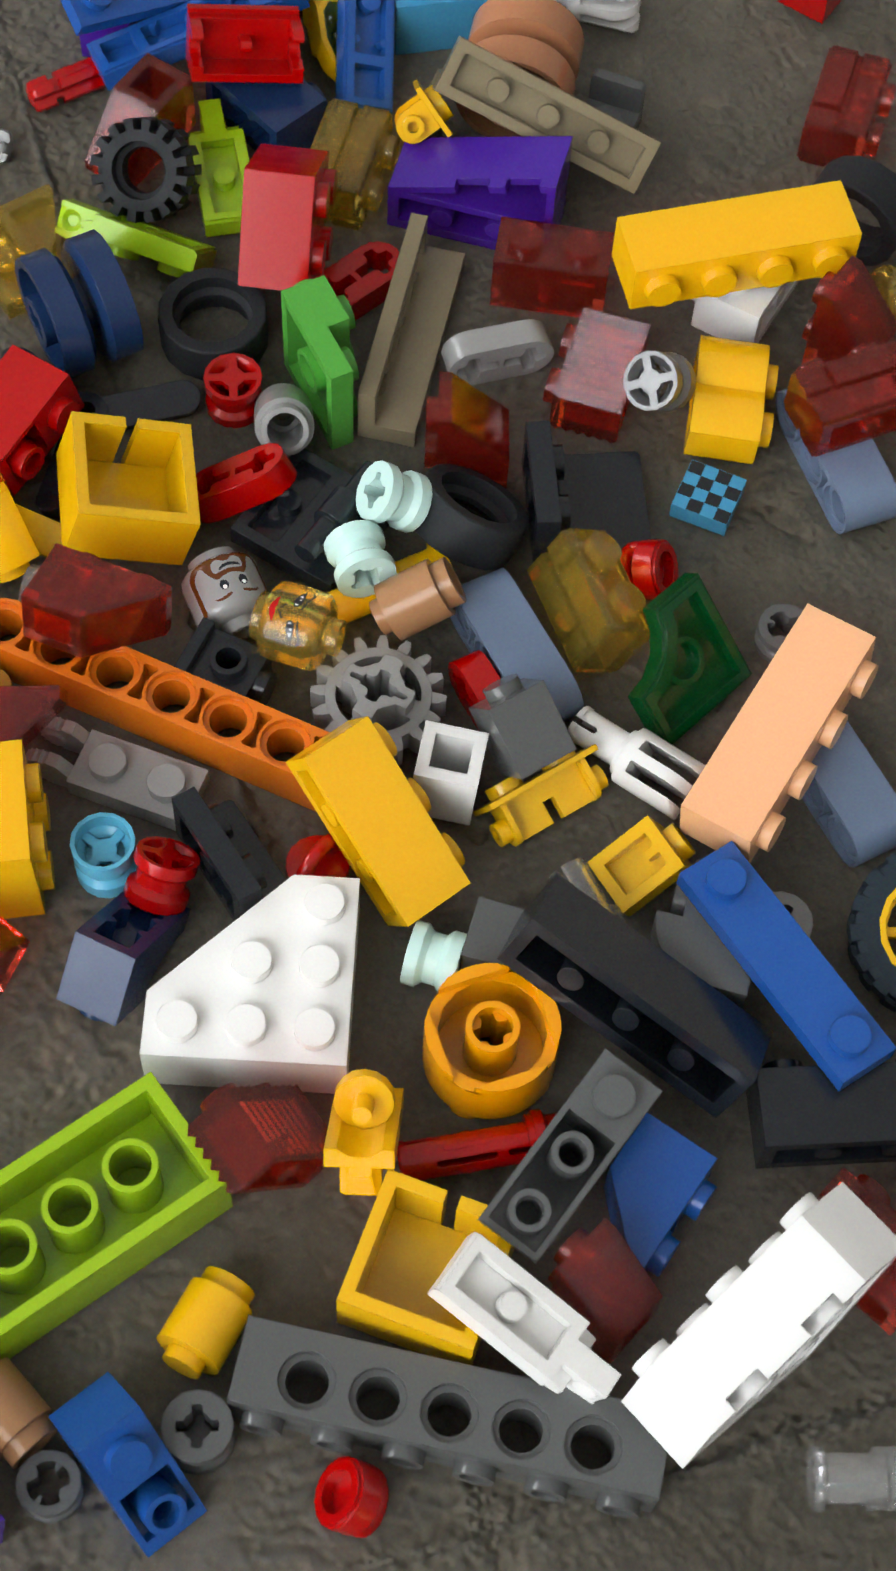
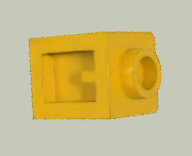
M647 815L589 860L587 864L622 913L630 917L676 882L679 873L692 865L688 859L696 854V851L674 823L664 828Z

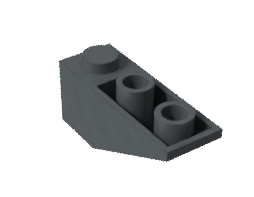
M605 1048L478 1218V1221L536 1264L657 1100L662 1090Z

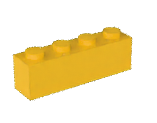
M839 180L617 217L612 258L629 309L648 306L663 307L677 301L706 296L721 297L730 292L759 287L774 288L788 282L818 277L832 278L841 273L851 272L862 232L843 184Z

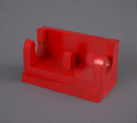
M187 3L186 61L192 82L303 83L304 66L300 56V43L305 42L298 6Z

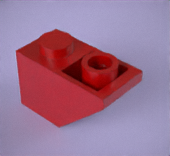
M12 344L0 360V482L4 481L13 496L18 493L27 480L32 479L38 474L44 463L45 456L64 433L71 411L80 412L85 406L68 373Z

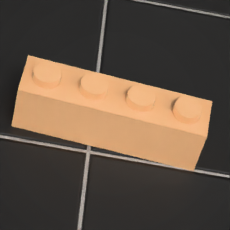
M807 603L682 802L680 832L714 850H718L733 841L749 863L759 848L769 852L777 841L786 822V817L780 815L791 796L801 800L805 795L818 767L812 763L813 759L822 745L828 749L833 748L848 720V715L843 713L844 708L852 695L862 699L876 676L879 665L871 662L876 637Z

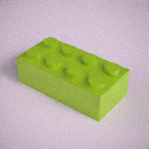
M151 1072L0 1170V1360L12 1358L233 1207L228 1178Z

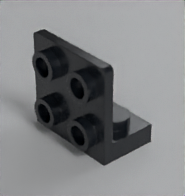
M550 420L526 422L521 465L526 509L529 517V535L533 563L618 559L622 548L627 543L652 540L641 461L638 452L564 454L562 444L552 443Z

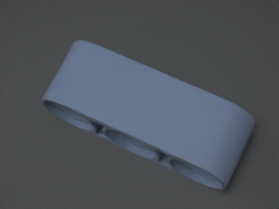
M836 375L778 391L775 407L779 425L833 530L838 534H843L896 518L895 480L840 378Z
M499 568L461 584L467 601L455 607L456 614L451 616L450 619L470 653L475 650L482 651L500 678L518 674L520 679L544 680L563 722L575 717L584 707L579 686L509 572L504 568Z
M847 721L833 748L828 749L822 745L813 759L812 763L818 766L817 771L802 800L842 861L849 867L855 868L896 848V793Z

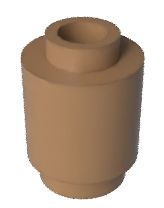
M443 557L433 563L429 559H425L374 585L376 599L370 601L369 606L380 630L385 635L394 632L403 641L455 615V607L465 603L467 599L457 574L449 561Z
M3 1358L0 1360V1460L4 1458L13 1469H17L30 1456L40 1452L58 1431L48 1417L53 1412L52 1408L9 1358Z

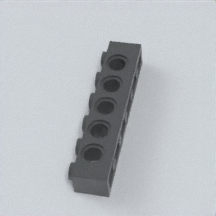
M251 1315L248 1316L227 1397V1404L231 1410L232 1417L239 1418V1427L250 1433L266 1437H281L283 1429L311 1435L310 1443L313 1446L344 1454L352 1453L354 1445L382 1451V1461L406 1469L420 1470L423 1469L425 1461L453 1467L452 1476L454 1478L476 1485L493 1486L495 1485L496 1477L524 1483L523 1492L525 1494L551 1502H565L568 1494L596 1500V1510L621 1518H638L640 1510L652 1513L660 1499L667 1451L621 1402L623 1399L608 1396L605 1400L601 1399L591 1404L567 1387H565L562 1393L556 1394L545 1385L541 1386L531 1378ZM312 1374L320 1377L327 1384L328 1389L319 1401L311 1404H302L289 1396L287 1390L291 1382L301 1375ZM373 1390H383L395 1398L398 1408L392 1416L386 1419L372 1420L361 1413L357 1404L364 1394ZM441 1406H453L465 1414L469 1425L459 1435L443 1436L434 1431L428 1421L429 1415ZM510 1422H524L535 1430L539 1444L529 1452H514L503 1444L499 1431ZM584 1437L597 1439L606 1447L609 1454V1463L599 1469L585 1468L574 1459L571 1444Z

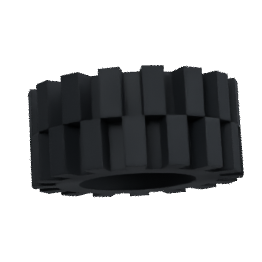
M157 117L123 119V123H114L107 128V131L110 133L108 136L99 137L95 145L101 148L100 154L91 155L90 165L98 166V174L91 175L93 185L101 184L103 191L97 194L102 203L110 202L113 205L109 211L117 217L125 215L127 216L126 221L134 223L154 222L177 215V211L186 209L192 203L188 197L198 192L200 184L194 183L195 175H202V164L194 165L193 156L199 155L196 145L187 144L185 140L190 135L184 129L173 128L174 122L168 119H157ZM141 147H148L156 151L162 158L165 166V176L162 184L150 193L135 187L128 175L129 159Z

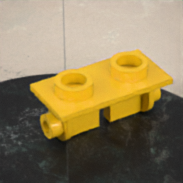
M416 79L413 85L417 94L401 105L395 113V125L399 137L406 143L417 144L439 128H442L447 137H450L452 132L447 121L454 116L441 94L434 91L432 85L424 90Z
M594 744L578 752L572 751L542 768L543 772L525 782L512 777L502 780L485 790L490 802L474 810L473 814L477 817L490 811L496 822L489 825V829L496 843L500 847H504L509 843L517 847L524 840L554 824L543 804L549 798L560 818H564L588 803L601 798V790L609 785L608 779L598 765L590 767L585 759L586 756L598 750L597 745Z

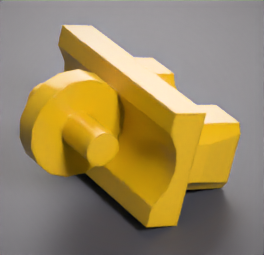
M368 1069L353 1070L344 1075L335 1088L324 1143V1167H340V1193L344 1195L377 1196L384 1180V1169H395L404 1107V1088H393L387 1077L377 1071Z

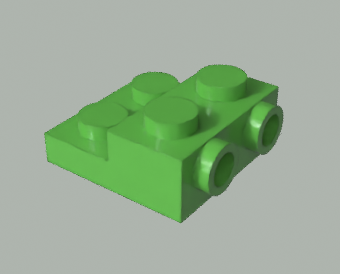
M325 275L315 279H305L293 287L281 291L284 365L296 386L309 397L313 417L331 449L334 450L354 442V417L358 416V402L353 392V382L359 380V370L350 342V330L355 328V317L347 298L343 294L336 296Z

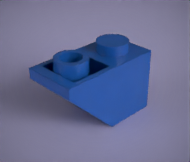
M648 1112L610 1165L604 1184V1193L623 1280L635 1289L647 1271H650L657 1277L661 1275L681 1241L672 1236L673 1232L685 1215L696 1221L718 1187L709 1181L717 1158Z
M106 1372L48 1416L84 1471L148 1558L208 1511L140 1406L109 1372Z

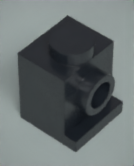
M204 617L174 665L176 668L264 705L270 700L277 682V673L272 671L271 651L216 629L215 622Z

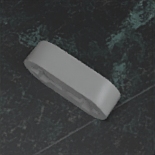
M524 319L458 333L446 341L442 347L441 354L450 381L456 385L469 386L536 372L552 360L554 350L546 326L539 320Z

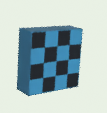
M692 459L671 503L669 516L724 536L743 496L747 479Z

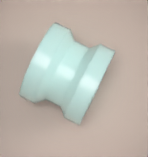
M383 460L376 461L366 469L357 487V511L360 517L375 523H383L387 520L389 526L395 530L404 533L413 532L421 526L431 507L433 495L431 482L427 476L410 470L401 473L399 467Z
M369 520L351 521L337 527L326 537L323 544L324 552L328 562L336 568L334 571L335 583L338 590L344 596L364 598L374 595V585L396 575V565L392 556L384 550L386 546L385 537L377 523Z
M417 920L405 953L400 983L413 987L422 982L434 986L438 993V989L444 981L460 969V958L467 933L456 930L449 935L436 932L431 923Z

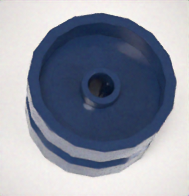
M95 229L66 239L63 242L61 252L62 262L46 248L18 257L14 261L15 274L27 314L51 365L74 378L95 369L97 350L112 362L143 350L144 337L133 296L111 248Z

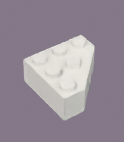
M292 875L151 986L146 992L140 1045V1059L144 1076L151 1072L159 1084L334 1094L338 1082L349 1072L360 916V878Z
M843 1182L820 1200L811 1192L802 1197L779 1222L786 1231L783 1234L778 1231L765 1241L750 1257L748 1262L751 1265L744 1272L736 1265L724 1274L706 1294V1297L712 1304L709 1306L705 1303L697 1309L676 1331L679 1337L671 1345L664 1338L659 1340L632 1367L639 1380L621 1402L682 1469L808 1359L896 1259V1235Z

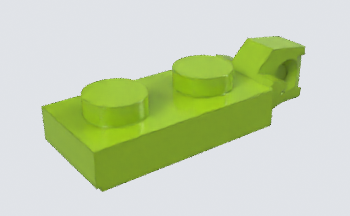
M220 98L198 101L201 131L189 132L188 143L189 145H196L199 155L193 156L194 165L202 164V175H195L194 178L195 183L200 184L197 194L206 237L241 233L244 168L249 162L244 131L239 126H225Z
M63 199L55 233L66 239L95 229L108 243L115 256L129 260H139L140 255L159 261L157 267L159 271L178 278L185 273L201 268H213L217 253L214 246L150 223L126 221L127 216L125 215L117 217L112 212L74 199Z

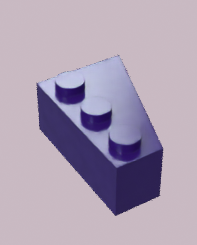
M573 136L427 137L417 144L404 142L388 185L387 225L407 229L411 213L428 216L427 234L548 263L565 210Z

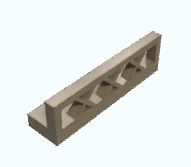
M460 35L443 69H437L431 82L434 91L521 136H573L571 162L635 194L661 144L660 141Z
M411 213L358 391V436L415 447L465 267V253L427 246L428 216Z

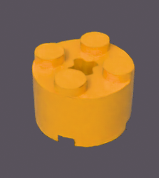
M481 963L468 966L455 972L444 981L430 1003L425 1017L422 1060L429 1084L438 1097L449 1105L453 1113L465 1119L506 1118L526 1110L546 1093L553 1077L562 1032L560 1012L555 1000L518 973L511 971V968L507 965L499 963ZM489 1037L494 1046L490 1045L487 1041H480V1039Z

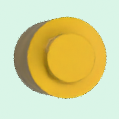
M214 1266L206 1267L201 1277H193L156 1338L160 1346L165 1350L162 1360L176 1372L191 1379H199L202 1373L217 1375L243 1332L248 1316H252V1310L249 1307L255 1297L252 1288L234 1274Z

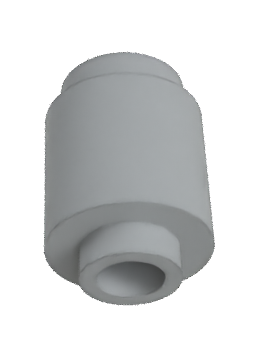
M278 383L267 387L260 393L254 405L255 433L260 444L277 443L282 446L288 456L302 451L310 443L315 428L313 410L309 397L299 387L288 383ZM281 413L292 414V417L287 420H279L274 416Z

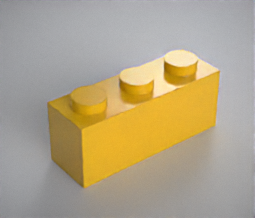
M368 716L348 720L287 760L286 764L357 878H360L362 886L387 926L409 927L471 883L461 868L465 865V858L456 842L448 834H440L428 814L432 808L431 803L423 788L414 779H407L395 761L394 757L397 755V748L386 729L377 722L372 723Z

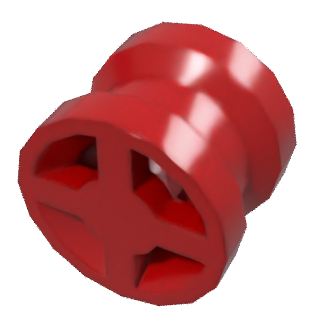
M238 353L223 354L211 360L205 368L203 377L208 415L215 423L223 427L241 428L254 422V405L262 392L263 377L260 366L254 359Z
M154 836L141 839L136 845L133 856L137 869L135 872L130 873L124 887L125 897L134 906L152 914L169 916L184 912L190 898L187 882L195 878L201 862L199 855L193 848L171 838Z

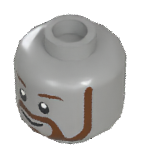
M228 546L213 548L195 557L188 565L189 572L184 577L181 587L182 594L196 626L198 627L204 617L214 621L216 629L242 640L257 633L261 628L258 621L269 611L271 596L255 560L246 553L234 552L233 548Z

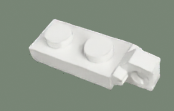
M473 1232L465 1238L427 1293L541 1386L545 1385L556 1394L562 1393L565 1387H567L591 1404H594L595 1401L605 1400L622 1375L591 1350L596 1338L586 1329L590 1322L480 1233Z

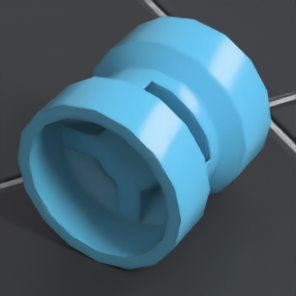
M106 812L88 815L77 823L71 833L69 845L79 884L87 893L98 898L117 897L124 891L129 874L137 869L133 858L137 844L132 826L123 817ZM111 863V865L108 866H99L100 864Z

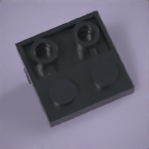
M304 448L302 451L289 457L297 471L296 479L291 487L282 495L245 510L230 527L231 541L324 594L337 589V585L334 579L336 568L328 562L323 544L326 537L337 527L351 521L365 520L360 517L357 511L356 493L362 475L373 462L365 461L357 472L351 475ZM387 520L383 523H377L383 533L389 527Z

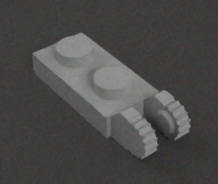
M48 715L44 718L39 732L41 736L45 737V740L78 753L79 756L75 764L72 765L61 755L46 752L44 749L31 748L26 753L28 764H40L42 778L66 787L68 793L176 831L171 799L192 787H195L202 797L210 781L208 769L93 729L91 732H88L78 723L68 719L64 720L54 715Z

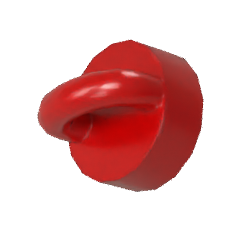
M667 540L633 541L627 543L622 548L617 559V576L619 584L626 595L632 599L653 600L678 579L677 556L674 548Z
M330 833L326 835H312L300 839L291 847L286 857V879L292 875L349 878L350 865Z
M349 1455L339 1457L329 1464L320 1476L315 1491V1512L320 1524L329 1530L356 1538H366L372 1535L381 1525L388 1505L389 1488L383 1471L368 1462Z

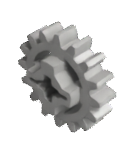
M380 635L374 648H367L366 643L361 637L355 638L354 653L348 655L345 651L336 647L332 650L333 667L319 664L316 669L317 685L310 687L311 707H314L312 709L313 725L331 732L348 720L338 708L336 701L342 703V711L352 715L351 720L368 716L372 723L377 722L386 729L397 748V755L394 759L398 765H401L403 763L404 749L409 748L413 752L419 753L425 721L441 723L440 717L445 716L447 696L442 694L444 677L442 673H431L432 657L428 653L419 656L415 660L411 658L412 643L407 640L397 650L389 648L387 635ZM407 681L414 690L407 688L405 682ZM415 692L417 693L420 701L415 699Z

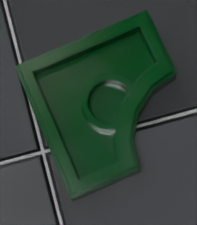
M685 572L643 608L650 630V656L642 679L627 696L644 727L670 744H674L752 675L698 573Z

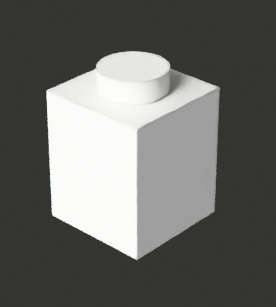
M428 720L425 721L413 779L423 788L430 800L432 808L428 814L431 818L470 826L489 733Z

